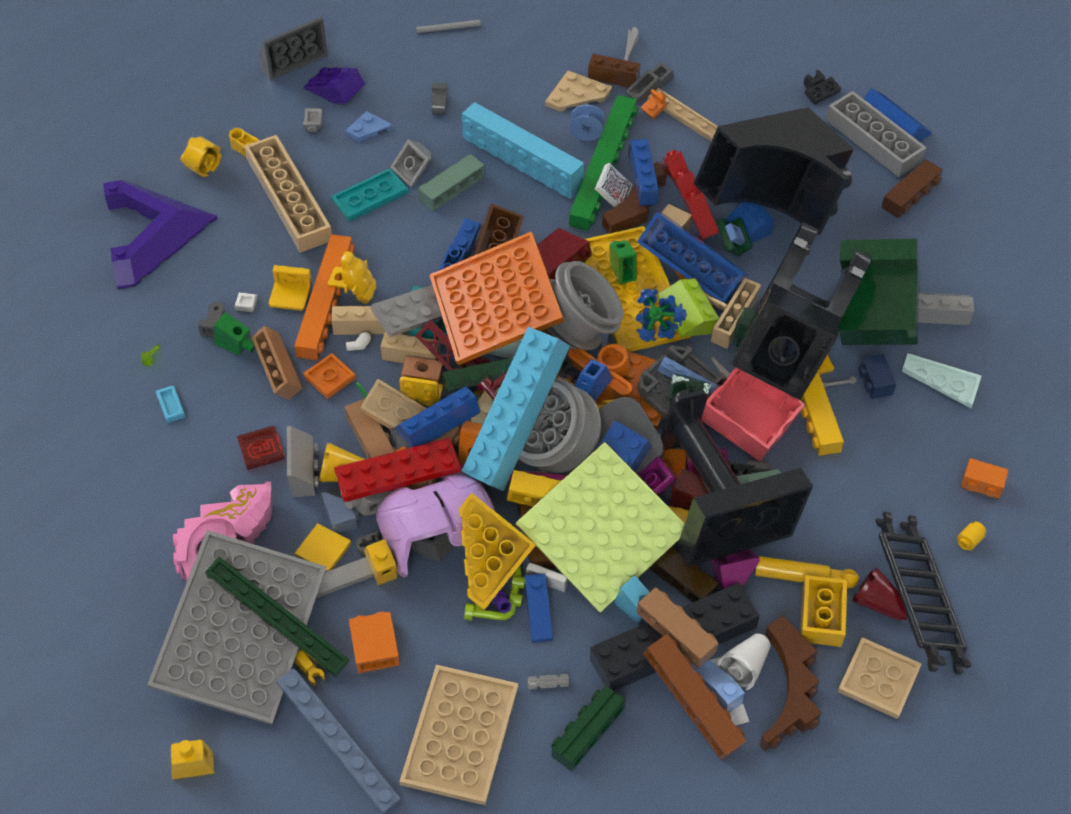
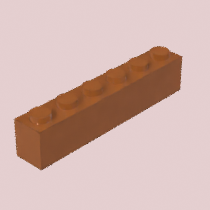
M666 634L643 652V655L720 760H722L746 742L744 732L732 722L730 713L720 706L716 694L711 690L709 691L706 687L704 678L692 668L690 659L686 655L683 656L675 639L670 638Z

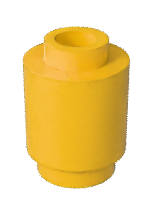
M977 521L969 523L958 534V545L964 550H973L984 539L986 528Z

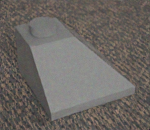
M408 139L390 168L410 187H413L431 160V152L420 142Z

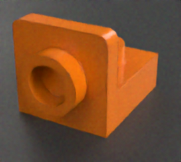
M652 89L650 91L652 96L641 106V110L654 120L667 107L664 94Z

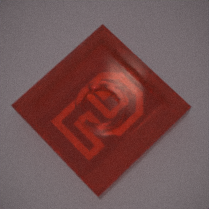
M275 426L237 436L247 470L285 460Z

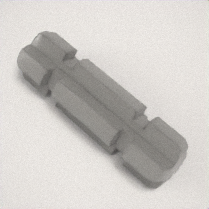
M560 674V676L543 675L539 676L540 678L530 676L527 679L529 689H537V687H540V689L555 688L557 685H560V687L569 686L568 674Z

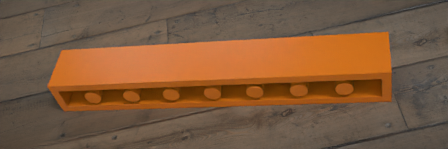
M330 235L294 345L297 358L318 360L320 353L323 354L324 340L328 339L329 324L332 325V307L338 306V296L342 295V288L329 286L328 281L334 267H342L341 258L344 252L350 251L353 254L355 253L352 237ZM342 274L336 275L335 280H343Z

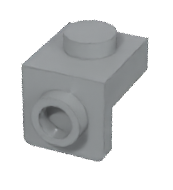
M305 108V120L303 121L305 130L309 132L322 130V109Z

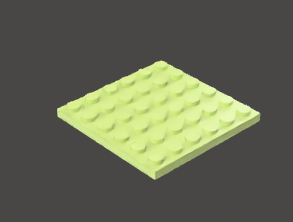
M605 442L516 522V526L536 544V547L567 577L569 582L599 613H602L617 598V594L624 584L634 576L639 578L679 541L685 524Z

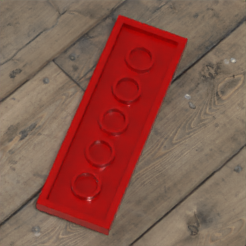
M450 438L334 467L343 502L461 472L460 464Z

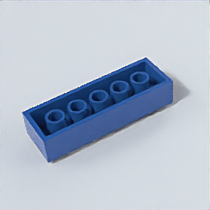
M656 212L637 243L687 279L695 278L701 289L725 304H729L744 278H747L749 275L660 212Z

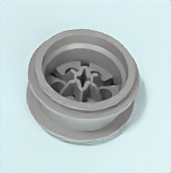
M579 261L565 262L558 266L555 279H550L564 321L547 329L555 338L570 345L569 348L573 350L577 348L584 351L594 350L602 341L601 333L612 334L620 328L623 318V308L620 299L610 283L591 266Z
M555 378L518 459L550 474H563L577 468L594 452L600 438L601 417L594 399L582 389L574 387L567 381Z

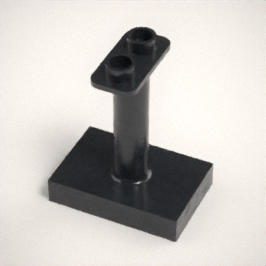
M683 390L672 397L661 434V439L665 446L664 451L682 447L711 492L693 498L677 545V550L687 567L793 536L813 488L812 483L802 468L741 484L701 422L708 395L704 390L695 392Z

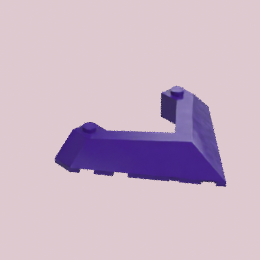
M125 180L103 183L104 196L109 210L127 207L131 210L139 211L142 216L150 220L154 219L129 245L110 248L117 289L138 285L141 282V278L146 274L150 275L159 267V263L173 256L191 238L196 237L205 229V225L210 221L214 222L217 216Z

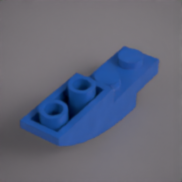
M466 218L463 219L452 245H449L438 271L470 257L476 245L475 239L481 228L480 222Z

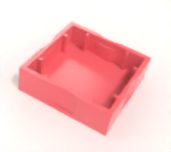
M735 368L728 376L726 382L718 387L707 399L701 421L761 462L797 419L805 403Z

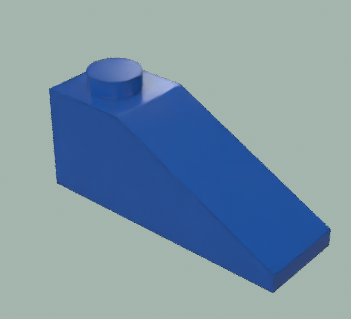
M545 573L525 575V594L532 642L553 640Z

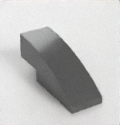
M660 62L652 71L648 69L625 93L631 98L637 99V102L644 100L651 94L650 91L652 89H662L675 78L673 70Z

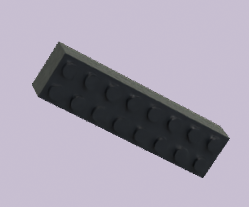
M739 583L682 607L686 615L698 621L704 631L711 633L716 638L718 645L757 628L760 617ZM645 623L590 647V661L604 686L616 691L656 673L643 655V652L663 636L650 624Z

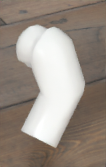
M362 332L356 341L346 342L347 351L365 349L371 340L370 334Z

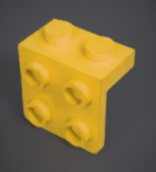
M274 265L272 271L275 283L269 299V306L272 308L303 311L312 285L310 269Z
M409 377L400 378L401 393L419 404L430 407L441 401L444 390L442 384L430 380Z

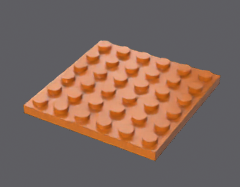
M532 231L429 275L458 365L523 339L528 327L542 331L564 321Z

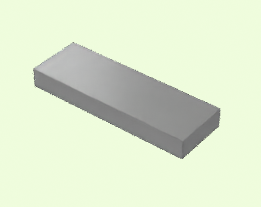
M365 557L325 572L317 598L374 577L367 558Z

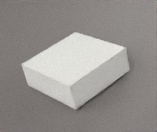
M239 292L234 306L235 310L253 313L258 299L257 295Z

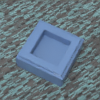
M731 223L725 226L731 242L738 245L745 243L740 227Z

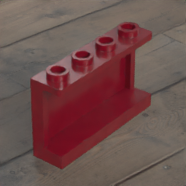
M561 228L556 229L537 244L549 279H555L556 270L562 263L572 261L584 263L592 256L589 241Z

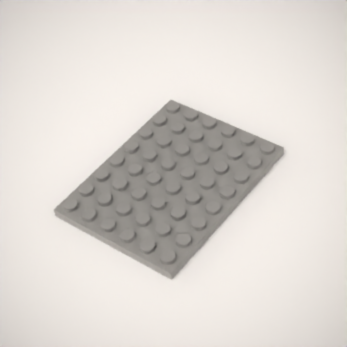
M207 530L147 686L148 688L273 725L284 693L277 685V680L292 670L299 648L209 578L205 571L218 557H221L307 625L326 572V566Z

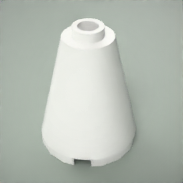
M754 634L722 655L718 660L717 666L730 675L740 688L744 687L746 690H749L758 679L771 647L770 642L765 635Z

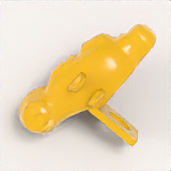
M346 251L341 258L342 267H334L328 285L344 288L345 294L350 289L359 302L367 304L373 298L376 291V280L367 268V260L363 262L360 258L355 257L352 252ZM342 274L343 280H335L336 275Z

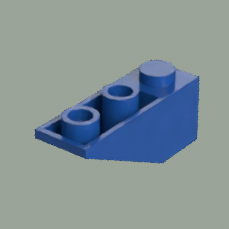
M591 359L580 372L574 387L582 389L595 401L613 379L606 365Z

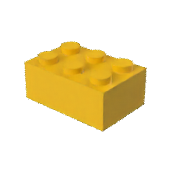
M805 575L802 586L800 633L809 643L842 647L846 635L847 580Z

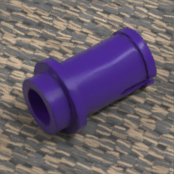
M499 591L492 601L501 613H507L511 610L507 593Z

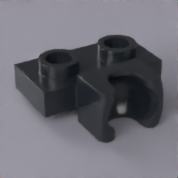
M816 70L813 78L809 74L806 75L803 82L807 88L804 94L814 105L841 91L838 83L832 77L825 80V76L820 70Z

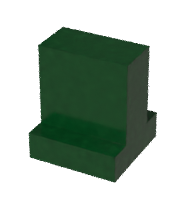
M841 240V274L844 268L849 265L853 252L856 249L872 256L862 280L841 318L839 334L842 345H918L921 278L918 240Z

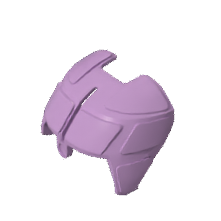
M458 472L441 477L444 481L416 490H411L406 486L397 488L384 498L377 509L376 520L383 540L387 541L396 563L397 573L401 577L405 578L408 576L407 561L412 542L447 533L450 544L453 546L462 545V518L459 517L458 509L471 493L491 509H495L481 481L465 473ZM434 491H436V493L442 499L445 507H442L440 501L433 493Z

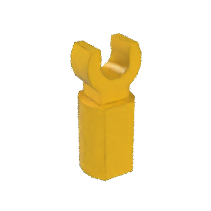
M299 651L294 662L308 676L310 684L316 686L313 678L320 676L324 680V672L317 668L308 655L303 651Z

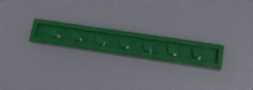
M218 557L205 571L209 578L335 678L349 663L350 659L221 557Z

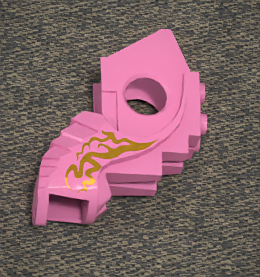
M271 481L265 482V484L237 485L229 492L231 502L200 505L201 517L185 519V528L177 529V534H173V544L175 546V552L173 553L174 565H176V574H180L181 579H185L187 582L207 530L251 544L255 543L254 539L260 536V532L266 529V524L271 520L273 509Z

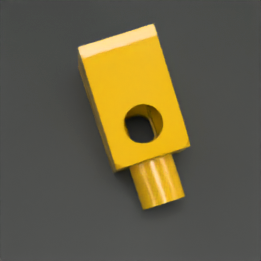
M384 539L366 546L364 553L373 571L377 585L379 586L397 579L396 563L387 541Z
M183 740L180 743L171 745L172 780L214 774L213 751L203 740Z

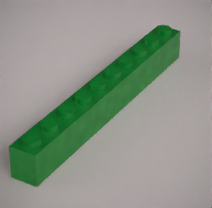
M617 95L570 211V227L589 231L591 225L595 224L596 212H600L601 199H605L595 190L604 166L610 163L616 169L615 163H619L620 151H623L625 147L624 140L628 139L629 128H632L634 124L633 117L638 114L637 99Z

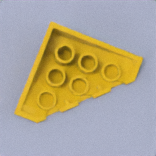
M471 493L458 509L459 517L462 518L463 530H461L462 546L465 547L466 559H464L465 576L468 575L469 588L467 589V596L485 610L536 544Z

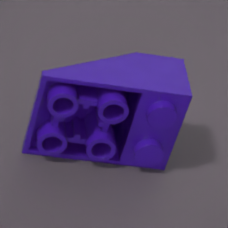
M323 67L315 77L308 80L304 89L334 104H346L365 83L357 68Z

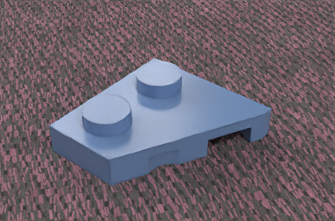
M366 111L345 130L346 136L361 142L369 137L379 135L378 132L387 129V131H391L392 124Z

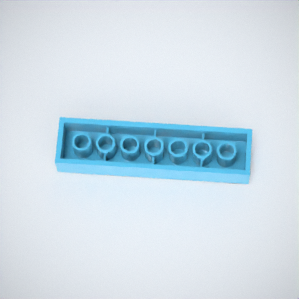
M476 102L462 113L463 138L466 141L475 144L480 149L489 152L494 157L503 160L505 163L526 173L563 196L571 199L579 191L584 176L583 162Z
M531 327L527 328L461 472L504 491L570 345Z

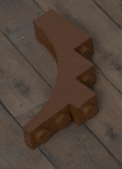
M629 144V151H628V157H629V159H630V144ZM656 162L653 166L659 188L666 185V177L668 175L665 168L659 162ZM635 184L624 201L602 214V226L610 234L647 223L648 207L652 205L640 206Z
M783 615L767 626L765 634L782 662L787 683V697L783 711L774 725L761 737L759 746L765 752L770 748L775 749L786 735L790 737L798 729L802 733L808 729L814 730L820 724L819 719L822 713L810 700L817 694L820 682L809 670L816 662L817 650Z

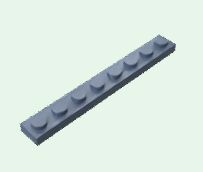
M292 669L277 680V685L382 814L387 813L401 802V798L295 669Z

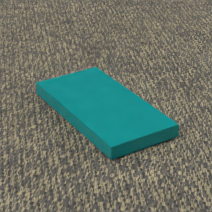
M389 168L332 195L331 201L347 221L350 222L408 194L409 191L393 170Z

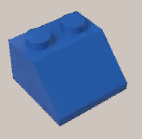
M742 202L725 219L733 222L739 217L742 218L751 243L770 236L773 232L774 219L763 205Z

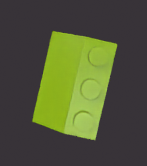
M695 278L679 280L657 295L659 300L673 295L676 305L679 307L682 304V309H686L687 316L685 321H682L681 326H679V322H673V316H668L672 324H678L676 331L680 338L707 335L713 332L719 317Z

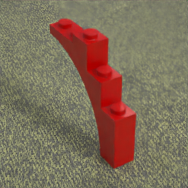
M676 149L667 152V156L663 157L664 161L660 162V164L665 168L689 214L692 215L691 219L699 238L705 239L719 233L704 194L694 185V175L689 171L682 152H676Z

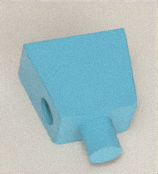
M634 576L620 588L614 603L634 622L639 624L643 618L637 614L638 602L650 592Z

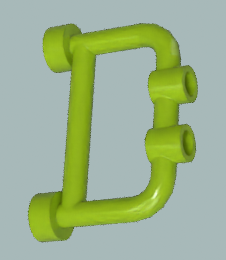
M521 566L513 574L509 597L511 610L509 612L501 613L483 610L476 603H466L464 620L473 621V617L499 621L510 619L515 614L516 608L521 607L523 595L519 594V589H524L525 577L522 576Z

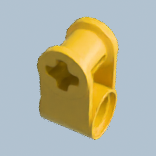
M234 128L229 132L231 148L246 157L244 146L259 141L256 137L240 128Z

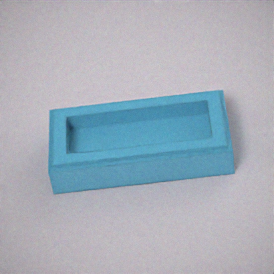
M174 385L156 391L167 423L185 418V413Z

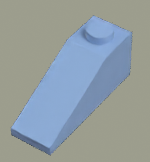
M707 660L700 668H697L692 663V668L704 678L706 687L709 691L711 690L716 694L718 703L722 708H725L730 713L743 703L745 692L725 671L710 660Z

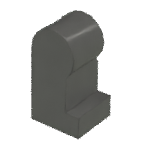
M432 83V114H446L448 99L447 83Z
M220 302L210 304L206 320H200L198 327L201 336L214 338V324L225 312L224 305Z

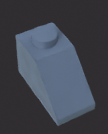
M326 492L321 493L323 505L334 532L341 534L358 528L357 520H359V515L356 508L348 509L342 498Z

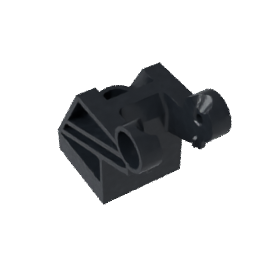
M804 221L796 232L784 259L762 296L731 364L798 400L802 399L836 341L841 318L872 256L856 249L853 252L849 265L844 268L838 284L827 300H823L793 285L792 282L806 255L810 254L811 245L818 232V228Z

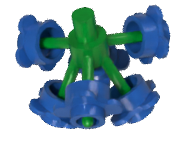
M644 289L641 291V296L637 299L638 303L650 306L651 309L646 307L641 314L636 315V321L643 325L641 329L636 330L640 334V339L646 342H650V340L656 341L654 337L656 331L652 327L657 321L661 323L659 326L660 332L658 333L659 338L666 337L671 339L674 337L678 324H672L671 321H663V317L673 316V322H679V326H681L687 314L686 309H682V304L679 307L676 305L673 295H669L665 299L661 298L659 300V307H655L654 303L657 301L656 294H658V291L656 289Z

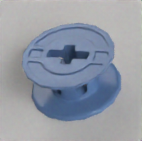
M587 104L576 107L571 113L570 131L572 135L584 141L599 138L603 132L602 124L605 117L603 111L596 106Z

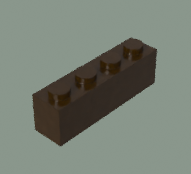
M672 547L649 568L692 603L716 593L719 583H717L713 576L704 573L698 565L687 567L680 553Z

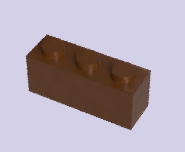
M592 54L588 64V78L629 88L640 77L641 63Z

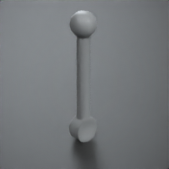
M851 376L847 380L822 383L824 388L846 383L856 384L857 378Z

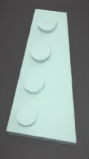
M909 353L902 372L972 408L981 375Z

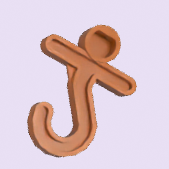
M619 344L606 345L598 353V360L580 348L568 351L571 365L580 372L591 359L606 365L613 380L605 390L616 398L630 397L634 399L635 395L632 385L622 378L630 370L627 350Z

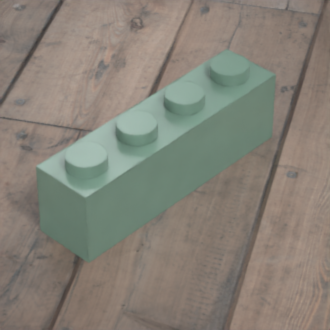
M469 154L419 187V200L430 210L435 211L484 178L485 165L472 154Z

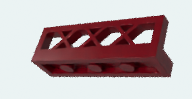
M432 320L415 335L449 371L462 369L463 364L466 367L476 366L471 360L461 364L460 368H452L449 365V357H455L454 355H449V350L453 353L449 337ZM429 329L434 334V341H425L421 336ZM436 344H444L447 347V355H439L436 352Z

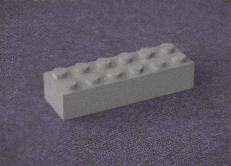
M854 91L829 105L826 121L897 177H901L923 162L927 147Z

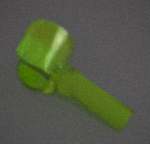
M157 344L148 353L146 351L141 353V362L145 366H150L153 363L154 358L152 356L160 348V345Z

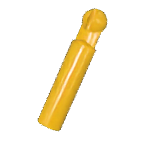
M759 556L760 562L755 568V576L801 583L804 582L805 575L847 580V589L854 588L859 581L858 574L852 569L835 570L831 569L828 565Z

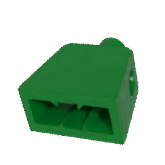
M627 240L611 242L609 245L610 265L619 285L636 281V252Z
M224 312L214 324V344L236 355H241L245 349L251 353L254 352L256 348L250 339V329Z

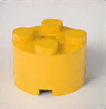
M203 137L190 138L180 161L185 167L198 175L207 177L209 176L207 173L211 170L215 171L220 164L222 154L219 153V150L221 148Z

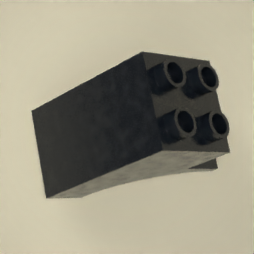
M809 107L721 125L716 129L694 185L715 206L731 202H746L770 207L794 218L800 223L804 221L818 228L817 236L822 233L829 217L837 213V201L843 189L850 187L852 183L851 172L845 167L854 148Z

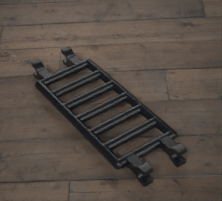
M884 512L882 514L884 519L877 518L875 520L877 526L881 527L882 530L878 535L917 646L925 649L927 654L928 669L930 672L938 671L937 665L944 666L946 664L944 657L940 656L938 650L950 651L952 655L954 673L962 674L964 672L962 667L970 668L972 666L969 659L965 658L963 653L967 650V646L926 538L919 536L916 528V516L909 515L907 517L908 522L900 523L902 530L906 531L907 534L903 535L895 534L892 526L891 512ZM889 541L920 545L922 553L892 550ZM895 558L926 562L929 571L898 567ZM902 576L932 579L936 589L905 585ZM908 594L939 597L943 607L911 603ZM915 612L946 615L949 625L918 622ZM921 630L953 633L956 643L924 640Z

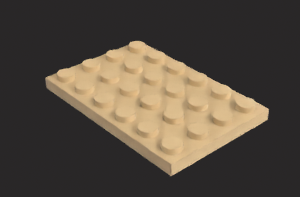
M436 665L399 781L400 785L486 806L519 683Z

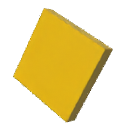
M317 523L295 552V557L326 566L327 572L333 570L351 546V540Z

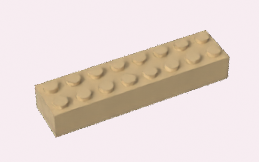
M274 135L244 146L248 163L299 252L302 253L328 243L332 234L331 226L278 136Z

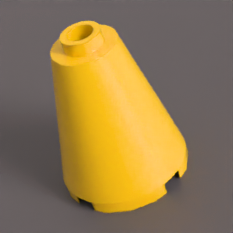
M327 443L319 482H338L334 467L365 459Z

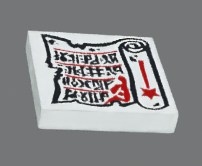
M608 163L603 168L595 190L613 207H616L629 195L633 185Z

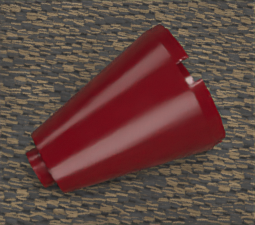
M874 567V570L867 575L860 585V592L854 594L852 601L899 622L902 619L907 620L897 588L878 568Z

